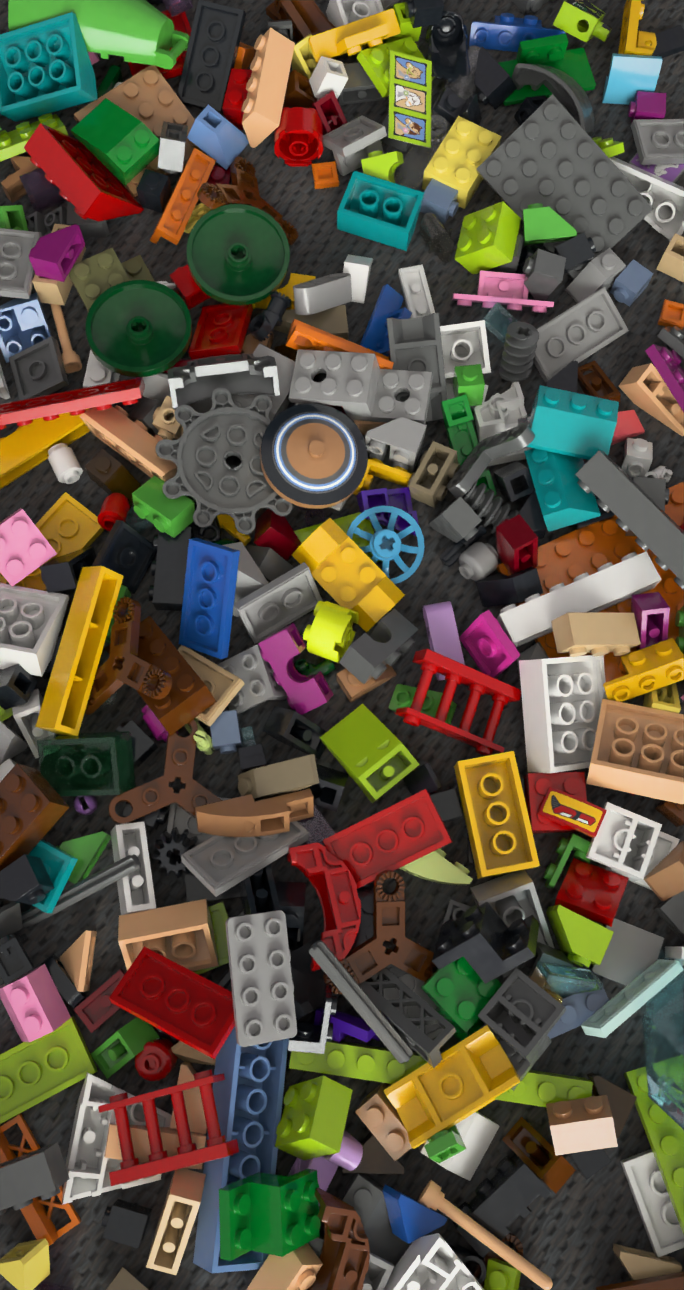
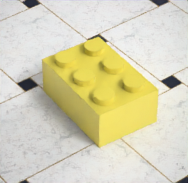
M458 116L424 170L422 189L425 190L433 178L458 190L457 202L459 207L465 209L483 180L476 169L500 146L502 136Z

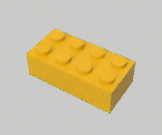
M514 751L457 761L454 769L478 879L540 866Z

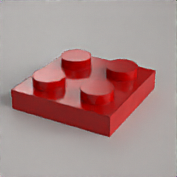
M573 858L556 897L555 905H561L581 916L611 927L629 878Z

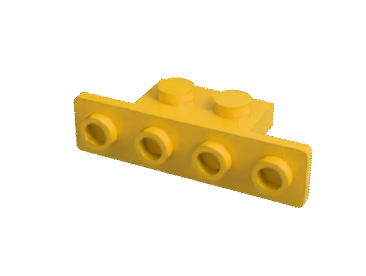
M389 9L311 36L308 41L315 62L318 63L321 56L334 58L348 53V56L359 53L362 47L369 46L371 48L383 44L382 40L400 34L401 31L394 9Z
M670 638L621 656L622 665L627 675L605 682L603 687L608 700L624 702L684 680V654L674 638Z

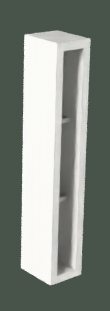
M647 551L638 555L636 552H632L624 556L620 563L613 565L612 562H609L597 569L598 572L589 575L588 572L575 577L573 579L574 582L566 586L564 583L557 584L550 588L549 593L540 596L537 593L524 600L525 603L517 607L515 604L504 607L500 610L497 620L508 638L518 647L553 632L551 621L568 612L602 611L632 598V595L641 594L655 588L662 579Z

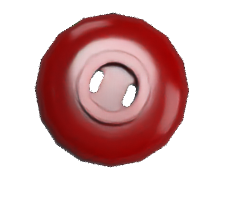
M163 1037L148 1041L144 1045V1050L135 1056V1068L138 1074L148 1081H159L165 1078L177 1063L178 1057L173 1054L171 1049L174 1044L169 1039Z

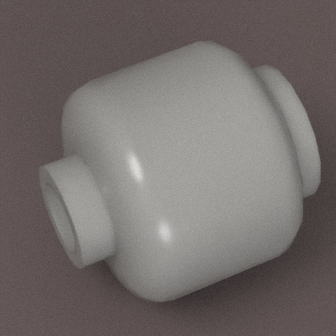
M474 543L459 556V571L461 575L473 581L485 579L497 569L498 553L488 543Z

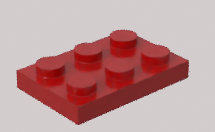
M219 304L203 307L188 351L190 358L200 359L227 354H241L253 311L252 304Z

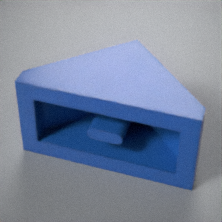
M385 1184L383 1195L394 1235L409 1244L445 1225L447 1221L445 1216Z

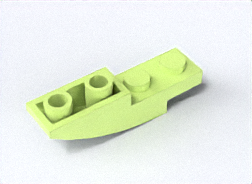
M440 848L399 868L419 878L442 884L469 885L473 880L468 876L470 871L458 862H455L453 865L446 860L445 856L447 854Z

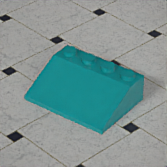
M67 13L0 34L1 115L19 122L98 100L95 73L75 13Z

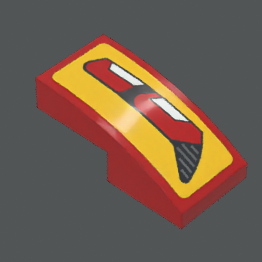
M549 787L538 814L562 826L567 825L594 838L598 833L607 810Z

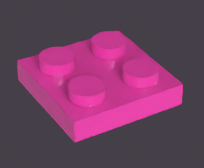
M490 610L480 614L459 637L482 673L493 678H497L521 656L515 644L508 638L501 628L499 621L492 615Z

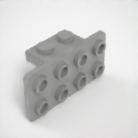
M276 910L229 917L225 925L237 1044L247 1047L295 1037L297 1034V1023L293 994L294 984L291 974V954L288 945L285 913Z

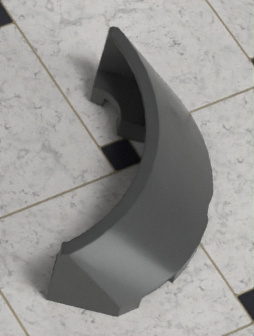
M518 63L515 66L511 79L516 85L517 90L522 89L524 85H531V89L536 91L544 84L574 115L573 118L590 137L593 135L595 120L591 102L584 89L571 76L547 65Z
M253 354L211 356L189 361L186 366L173 367L168 370V382L173 409L180 405H189L212 398L213 391L217 388H225L231 395L263 394L274 397L280 396L277 365L275 358L272 356L253 357Z

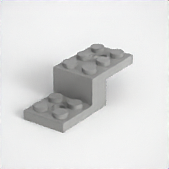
M298 349L289 400L291 403L343 406L346 415L351 420L388 423L397 418L404 417L426 425L433 374L432 372L380 369L376 355L373 353ZM316 374H327L323 381H313ZM401 392L410 394L409 398L403 402L396 400L397 395Z

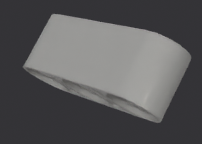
M334 273L294 285L295 313L298 315H310L351 302V274Z

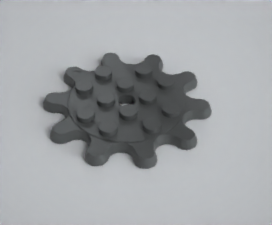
M217 388L212 393V407L208 412L198 413L192 407L185 404L178 406L175 409L174 416L183 427V435L177 440L163 439L156 444V454L162 459L174 462L177 466L176 475L164 482L163 494L169 499H176L185 495L194 498L197 508L193 515V521L198 527L207 528L213 523L216 516L227 514L234 519L235 527L239 533L250 534L256 527L255 514L259 509L269 508L279 516H287L292 511V503L279 496L268 484L260 464L261 442L271 422L269 413L273 405L272 400L267 395H258L253 399L250 406L241 408L233 403L231 393L227 389ZM229 456H236L240 459L241 464L232 469L227 465L226 459Z

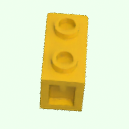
M369 458L365 475L353 494L357 495L360 491H364V489L369 490L374 476L408 487L412 474L402 467H391L385 465L379 459Z

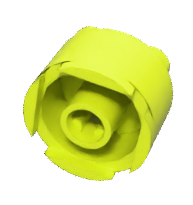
M318 601L314 609V621L312 625H307L303 634V640L307 641L306 649L309 653L339 663L340 657H343L354 640L356 632L353 631L352 625L353 623L358 624L359 613L328 601Z

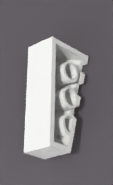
M610 157L609 159L653 207V210L644 220L669 239V241H671L675 233L682 236L684 231V187L618 158Z

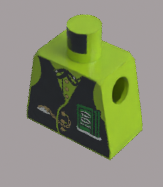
M565 0L553 23L557 28L584 42H588L594 36L605 42L612 30L611 27L602 22L605 12L587 0Z

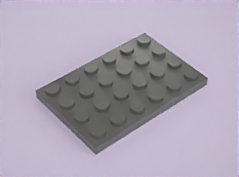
M553 94L476 169L477 173L501 200L521 218L522 223L523 209H528V205L541 203L543 207H550L576 229L577 236L585 233L587 238H592L596 251L593 252L594 258L608 248L612 249L653 210V207ZM566 241L543 243L541 245L546 250L554 252L556 246ZM588 263L567 272V274L574 280Z

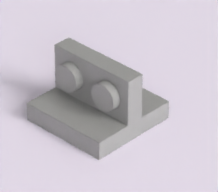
M362 115L323 135V145L332 150L338 171L342 176H345L362 167L361 159L368 158V153L374 151L383 152L380 139L386 137L387 133L385 126Z

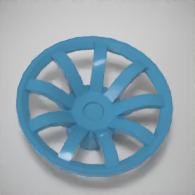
M393 506L372 507L358 515L347 531V535L351 539L354 533L370 541L369 545L360 547V549L364 553L371 552L373 556L370 559L374 563L378 560L382 561V571L388 578L389 561L394 560L397 566L404 572V574L390 579L394 584L408 579L417 570L422 561L425 546L421 528L416 520L402 509ZM375 513H391L387 529H382ZM399 515L410 526L396 533L394 532V526ZM368 516L375 530L374 534L365 532L357 527ZM415 531L418 547L401 544L402 538ZM400 551L417 554L410 568L400 558Z

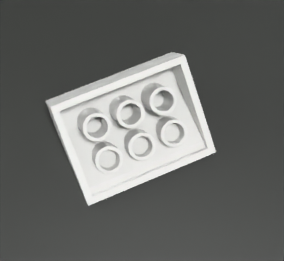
M0 583V669L19 664L30 675L43 676L53 657L69 601L68 595L55 592L48 593V591L15 585L12 587L9 584Z
M604 655L520 660L519 669L528 772L557 773L589 768L602 698L607 699L603 684L606 682Z

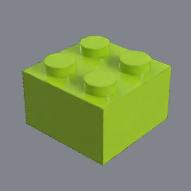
M503 201L464 216L454 259L471 274H477L480 271H486L512 262L521 218Z
M324 1075L289 1086L284 1097L285 1106L282 1118L276 1129L275 1147L302 1160L339 1153L353 1090Z

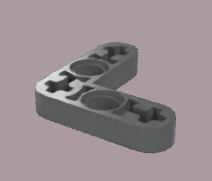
M522 424L482 440L475 446L449 481L447 489L455 498L462 497L473 487L491 460L525 448L534 440V432L527 424Z

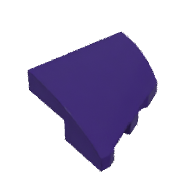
M409 487L388 490L387 488L364 490L356 495L361 513L372 507L393 506L410 514L418 523L417 513L412 508ZM375 513L379 524L387 526L391 513ZM399 515L397 516L394 529L402 531L410 526L404 518ZM415 531L410 533V535L416 536Z
M322 1008L316 1010L314 1025L320 1024ZM336 1011L335 1015H330L329 1023H333L332 1040L340 1042L347 1035H350L364 1042H368L371 1038L380 1041L361 1016Z

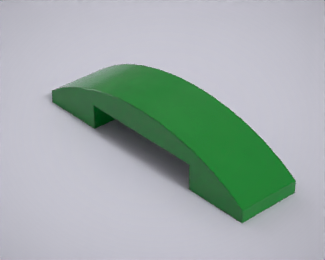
M466 394L441 402L451 449L457 451L460 467L478 444L472 424L474 418ZM485 469L478 478L476 486L480 483L486 484L485 492L492 489L495 496L497 494L490 471Z

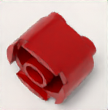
M284 107L282 109L280 124L274 130V151L278 158L280 156L285 160V164L288 166H309L312 164V160L317 157L319 159L322 156L323 125L317 110L314 108Z

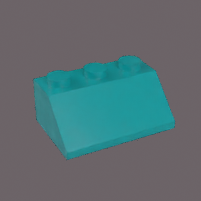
M353 171L337 211V229L407 251L415 231L424 192Z
M540 385L532 406L529 425L535 434V438L526 447L590 460L599 450L604 451L608 455L617 424L619 402Z
M535 448L524 451L548 532L601 516L594 493L592 491L587 493L577 483L580 479L575 474L585 465L582 458Z

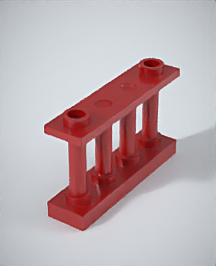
M430 649L416 651L412 662L421 665L420 669L423 671L411 707L397 708L395 714L404 717L403 722L417 727L423 725L476 748L475 752L481 755L488 756L495 753H503L505 748L493 743L504 705H507L508 702L520 701L521 690ZM439 673L445 676L446 684L435 718L421 713L432 676ZM462 683L469 686L470 694L459 728L445 723L457 684ZM485 693L492 696L494 703L483 738L469 733L480 697Z
M212 1069L193 1074L194 1081L128 1098L127 1092L110 1096L109 1104L98 1106L99 1113L114 1110L123 1161L120 1162L119 1170L109 1173L111 1186L238 1153L237 1139L226 1141L225 1135H221L211 1084L225 1080L224 1073L213 1075ZM196 1087L200 1089L209 1139L206 1140L207 1147L197 1149L196 1143H192L183 1091ZM171 1095L180 1147H177L178 1154L168 1156L167 1150L164 1151L155 1105V1098ZM140 1102L143 1104L151 1154L148 1155L149 1162L139 1164V1158H135L126 1107Z

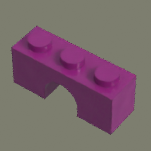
M294 623L269 635L258 643L262 658L271 665L275 681L284 688L289 706L296 710L297 713L303 715L327 703L334 695L321 671L306 676L300 674L295 669L294 657L300 654L307 646Z

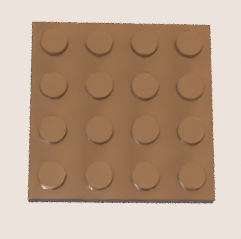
M154 65L146 67L99 97L98 100L93 101L74 113V119L79 123L107 98L143 122L159 139L163 121L187 125V136L195 121ZM186 139L184 165L194 147L203 152L189 139ZM159 155L125 186L134 198L138 196L136 188L145 169L167 176L170 175V173H166L163 169L158 168Z

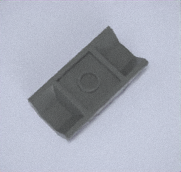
M439 313L409 319L387 318L390 361L394 362L392 370L432 372L433 381L426 422L443 420L441 402L447 400ZM401 392L397 395L396 400L399 402L406 401L410 394Z

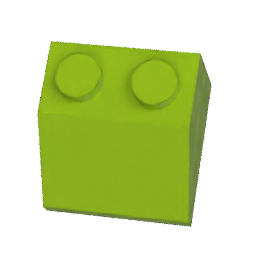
M561 905L548 907L546 913L559 948L568 955L567 958L570 962L587 968L590 965H600L614 932Z

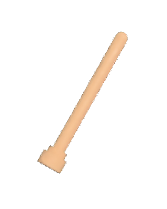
M50 304L63 352L61 356L66 373L77 372L81 370L82 363L80 356L72 349L61 305Z
M432 1180L428 1182L418 1199V1203L434 1211L437 1209L542 1289L550 1290L552 1288L553 1282L549 1276L445 1199V1194L441 1192L442 1187Z

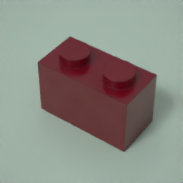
M518 514L513 518H507L496 526L497 553L500 561L512 575L531 566L536 568L538 566V536L522 516Z

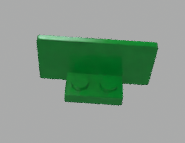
M566 33L519 42L516 60L498 63L511 78L518 63L541 64L565 72L584 91L594 90L596 86L585 49L566 50L568 45ZM544 84L536 91L531 89V85H524L522 89H516L503 103L505 106L523 103L526 97L543 95L549 98L552 93Z

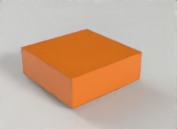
M336 161L312 164L315 189L339 187Z
M665 299L661 308L658 325L665 327L677 326L683 330L684 304Z

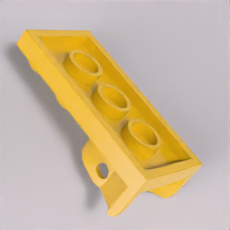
M626 0L618 54L652 56L657 46L655 33L638 31L639 20L642 19L645 7L641 0Z

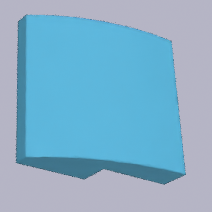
M612 53L602 103L629 105L630 101L634 102L637 91L654 92L662 64V57Z

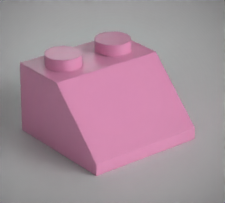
M45 964L23 974L7 985L3 984L0 986V998L22 1042H32L49 1034L71 1018Z

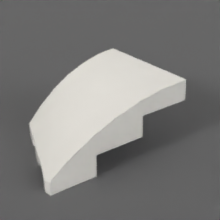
M519 382L512 383L511 388L502 394L496 393L488 401L482 402V405L474 407L479 443L488 437L522 424L530 425ZM525 447L519 451L493 459L488 466L526 459L524 451L532 448Z

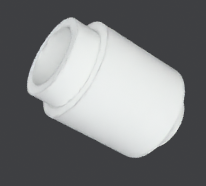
M65 443L56 444L48 450V461L58 481L66 484L78 481L83 470L72 448L68 447Z

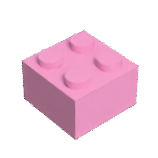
M22 508L0 522V572L13 587L57 554Z

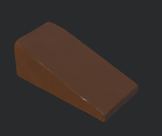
M595 360L578 367L577 381L585 395L617 401L620 404L621 393ZM585 371H593L583 376Z

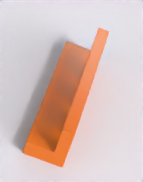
M195 147L150 238V241L157 244L160 237L175 245L178 244L198 202L197 192L202 184L207 182L216 160Z
M296 319L291 324L285 345L295 350L373 353L376 355L380 369L392 370L394 362L389 361L388 356Z
M21 1113L0 1127V1163L16 1158L13 1150L19 1151L17 1156L19 1157L23 1155V1152L29 1153L40 1149ZM16 1123L23 1133L20 1146L9 1144L3 1133ZM26 1140H27V1142H28L30 1148H26V1147H25ZM62 1186L59 1187L60 1193L57 1194L61 1203L55 1202L56 1195L51 1197V1200H42L36 1197L32 1199L33 1202L30 1205L20 1209L37 1240L46 1238L49 1246L81 1222L72 1203L62 1205ZM43 1205L49 1206L48 1213ZM53 1207L65 1209L71 1219L69 1223L59 1230L56 1229L51 1220Z

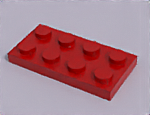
M427 789L323 840L326 849L339 861L342 860L348 867L356 882L357 889L374 881L376 876L384 870L394 871L453 842Z
M145 946L109 997L112 1004L213 1059L216 1058L235 1027L231 991Z

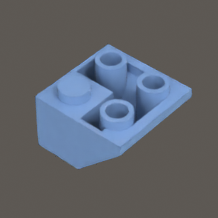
M209 104L195 119L187 136V139L216 160L226 170L230 167L235 157L239 156L249 144L247 136Z
M37 293L31 294L30 299L16 298L0 306V348L6 363L10 362L9 357L52 336Z

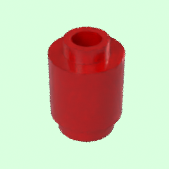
M112 493L104 499L98 515V523L103 529L111 531L116 520L126 521L130 509L128 499L120 493Z

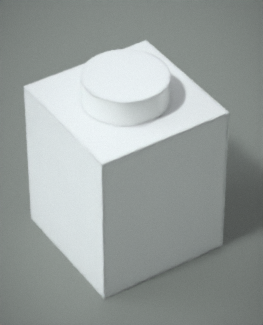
M321 56L309 79L314 97L319 99L328 92L333 91L338 99L348 80V76L343 62Z

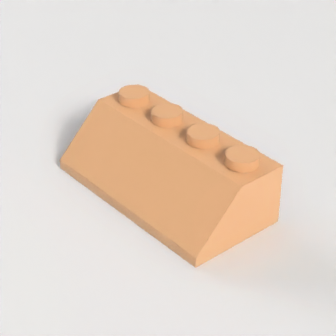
M269 28L264 35H259L255 42L254 49L256 54L250 65L252 74L246 85L248 94L242 106V111L244 112L242 125L252 148H256L280 124L295 46L293 41L272 28Z
M112 406L106 410H96V407H93L80 415V418L95 437L150 478L155 475L165 482L176 475V464L170 460L162 459L156 454V444L163 440V438L157 434L153 437L147 432L149 429L139 420L135 422L128 418L129 414L120 406Z

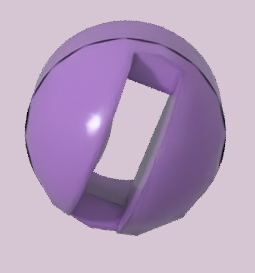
M82 792L75 797L74 808L82 815H90L97 808V799L89 792ZM83 796L89 807L86 810L84 809L80 798Z

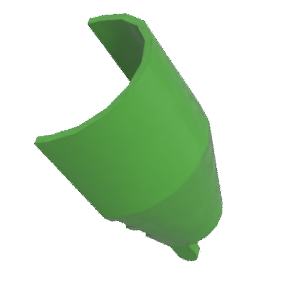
M9 0L8 2L9 32L73 12L76 14L87 52L101 53V58L109 59V55L123 56L125 62L154 65L170 70L176 64V59L183 51H187L190 36L174 30L173 21L146 0Z

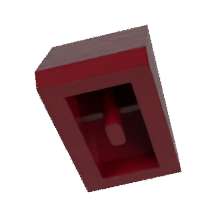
M333 91L328 92L312 103V108L317 110L318 116L322 121L323 135L348 123Z
M268 508L257 519L254 543L260 547L271 548L288 561L302 543L286 518L275 514Z

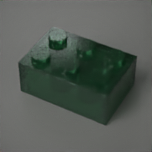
M130 731L79 733L78 736L54 734L37 740L40 773L60 796L121 795L136 787Z

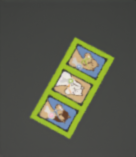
M390 50L388 138L431 148L432 61Z

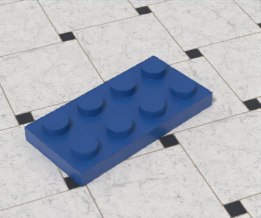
M199 538L189 539L179 634L180 645L219 659L228 657L240 555L239 550Z

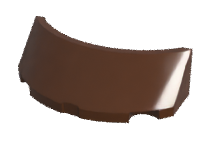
M275 0L273 2L281 20H292L293 39L297 43L309 34L314 36L336 28L321 12L314 0Z
M316 1188L315 1197L321 1205L318 1217L320 1221L324 1222V1241L319 1257L323 1265L316 1274L315 1282L307 1290H362L369 1268L370 1252L368 1237L365 1234L361 1218L353 1206L320 1188Z

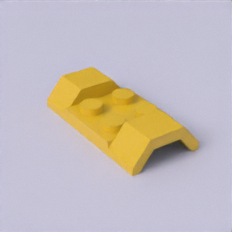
M331 518L321 524L292 554L300 564L303 562L307 564L313 578L340 606L359 613L358 624L365 632L370 630L405 596Z
M488 1025L441 1053L443 1060L435 1068L427 1062L383 1090L386 1097L397 1110L408 1132L409 1143L413 1149L431 1139L436 1133L453 1127L494 1101L497 1096L521 1082L510 1059Z

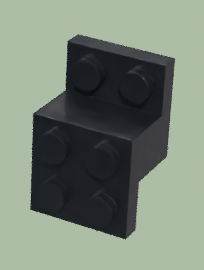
M488 902L479 907L474 905L466 910L460 918L455 921L450 919L441 926L432 962L440 970L457 959L464 957L486 984L535 957L540 923L531 915L524 920L521 918L517 919L508 928Z

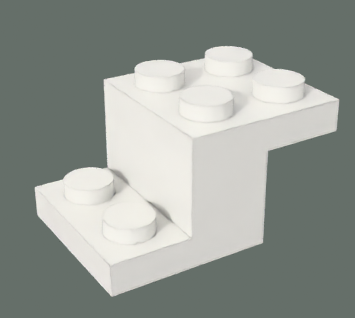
M609 802L605 803L603 809L607 810L596 837L591 840L586 857L606 865V870L628 877V881L652 890L645 882L644 877L678 845L680 839L661 832L662 824Z

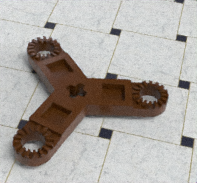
M235 157L230 165L232 185L203 183L198 190L197 196L199 200L211 209L228 204H245L265 211L280 224L286 233L289 245H293L299 236L297 229L293 225L290 226V222L287 223L286 220H283V216L260 197L258 182L255 177V167L249 161L246 162L245 158L243 160V157Z
M130 597L120 598V601L116 602L118 605L114 606L116 609L113 610L115 614L113 615L114 625L111 628L109 659L96 671L89 696L90 700L88 699L89 703H87L84 713L86 715L95 712L124 683L158 700L165 698L171 690V675L138 656L141 606L137 600ZM128 607H131V608L128 609V610H130V612H129V611L127 612V613H129V615L126 614V617H125L126 609H127ZM160 678V681L162 682H159V684H161V686L158 685L159 689L156 688L155 691V684L157 680Z
M194 719L187 723L191 729L189 736L180 737L176 732L170 736L168 733L163 776L117 795L112 799L108 811L113 821L118 824H127L173 803L196 818L195 807L223 801L192 779L196 741L193 736L198 731ZM175 778L180 779V784H183L185 787L180 789L178 794L174 793L172 787H169V783H173ZM120 801H127L132 807L131 814L127 817L118 816L115 812L116 804Z
M392 870L380 872L374 880L373 937L351 950L344 960L340 961L358 984H361L390 964L423 982H426L432 976L431 970L434 969L433 967H436L432 962L434 952L405 937L404 880L401 875ZM389 877L394 878L396 881L395 890L388 894L384 893L382 889L383 881ZM394 938L395 949H388L385 952L386 948L383 946V942L385 940L391 941ZM324 972V983L331 984L333 993L342 994Z

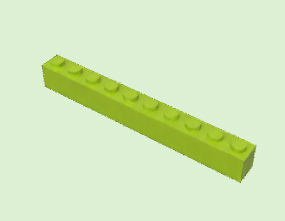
M332 1040L331 1042H326L324 1054L291 1051L289 1068L394 1084L426 1064L427 1061L418 1053L413 1052L410 1060L401 1064L387 1048ZM529 1070L514 1091L509 1089L497 1096L495 1100L546 1107L548 1103L591 1097L593 1082L582 1077Z

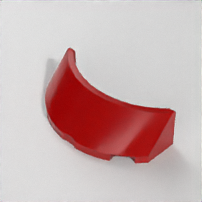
M320 843L291 847L287 854L288 863L290 862L291 866H296L308 878L320 899L324 917V932L321 933V940L336 958L342 961L354 944L361 921V901L358 897L356 882L342 860L339 861ZM311 956V971L321 969Z

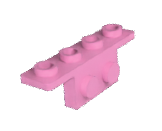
M480 271L477 295L456 293L452 295V300L457 301L458 306L471 307L472 302L482 303V308L497 309V304L507 305V310L522 311V306L532 307V312L547 313V308L551 309L554 307V302L528 300L529 290L524 284L526 274Z

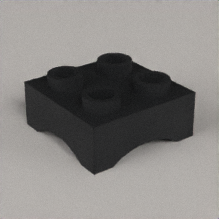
M321 936L290 953L296 1021L321 1007L323 1003L325 989L324 971L322 969L311 971L312 959L308 952L313 943L321 940ZM332 992V996H337V997H338L339 995H341V994H335V993Z

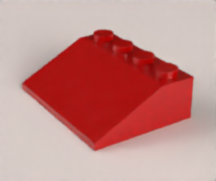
M40 123L24 146V149L31 156L30 161L45 172V178L60 189L59 194L75 206L74 211L85 220L90 218L99 222L138 214L144 210L122 183L79 140Z

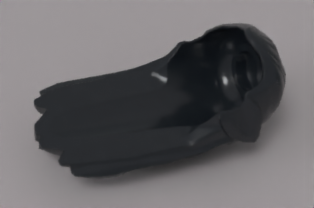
M444 10L440 24L430 25L427 29L425 41L428 43V60L432 61L431 76L437 77L440 80L443 78L451 84V82L458 80L460 75L464 77L470 73L468 33L460 14Z

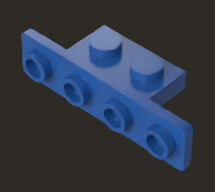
M501 13L500 16H495L494 23L472 21L469 47H484L485 49L518 52L519 42L560 35L566 32L561 29L543 28L542 21L538 20L536 16L526 15L524 18H516L511 13Z
M388 284L382 287L360 345L390 358L386 319H409L412 312L405 307L401 308L404 300L403 296Z

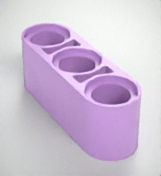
M451 602L424 605L423 616L430 649L465 665ZM436 673L438 681L445 680L444 675Z

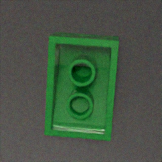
M107 98L71 129V133L125 186L159 155L160 139L143 122Z

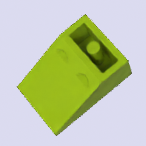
M361 704L320 737L321 741L371 803L375 802L420 765L402 742L364 704Z

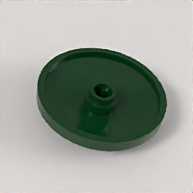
M228 204L212 209L197 221L190 232L187 242V263L192 278L208 296L225 304L249 305L266 299L270 296L271 292L276 291L280 287L288 272L290 249L284 230L268 213L250 205Z
M132 280L110 287L94 301L86 318V336L94 356L109 370L129 377H147L168 370L184 356L192 338L191 316L187 305L175 291L154 281Z

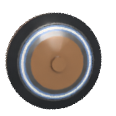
M305 403L284 410L270 422L262 438L260 464L264 477L279 496L300 507L323 509L343 502L358 488L367 468V446L361 431L347 415L327 405Z

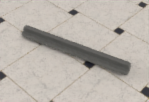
M134 854L128 855L63 890L52 913H45L35 906L22 912L23 926L31 927L137 871L141 867L138 857Z
M322 940L313 943L308 952L396 1060L401 1064L409 1061L413 1055V1050L327 945Z

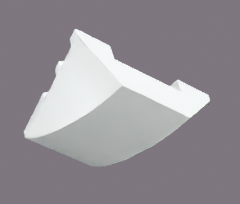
M88 1072L78 1098L66 1159V1169L70 1179L64 1183L62 1205L73 1202L72 1200L88 1196L95 1197L104 1192L161 1180L162 1175L161 1173L111 1186L109 1173L119 1170L120 1162L123 1161L104 1157L109 1123L116 1124L114 1110L99 1113L98 1106L109 1104L110 1096L126 1093V1091ZM127 1092L128 1098L135 1097ZM142 1102L126 1106L129 1125L146 1126ZM156 1107L159 1127H170L172 1115Z
M439 1233L423 1236L413 1241L394 1267L384 1290H484Z

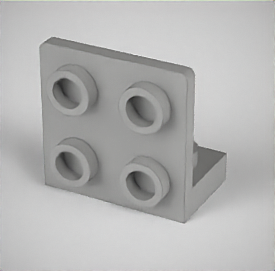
M259 644L217 664L244 682V686L228 704L229 711L237 710V713L240 714L267 700L287 699L284 688L279 686L274 679V671L271 665L262 658Z

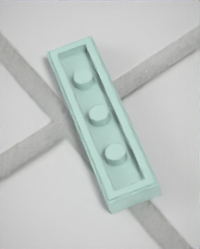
M664 959L655 961L582 1023L581 1027L585 1035L606 1038L683 971L680 962Z

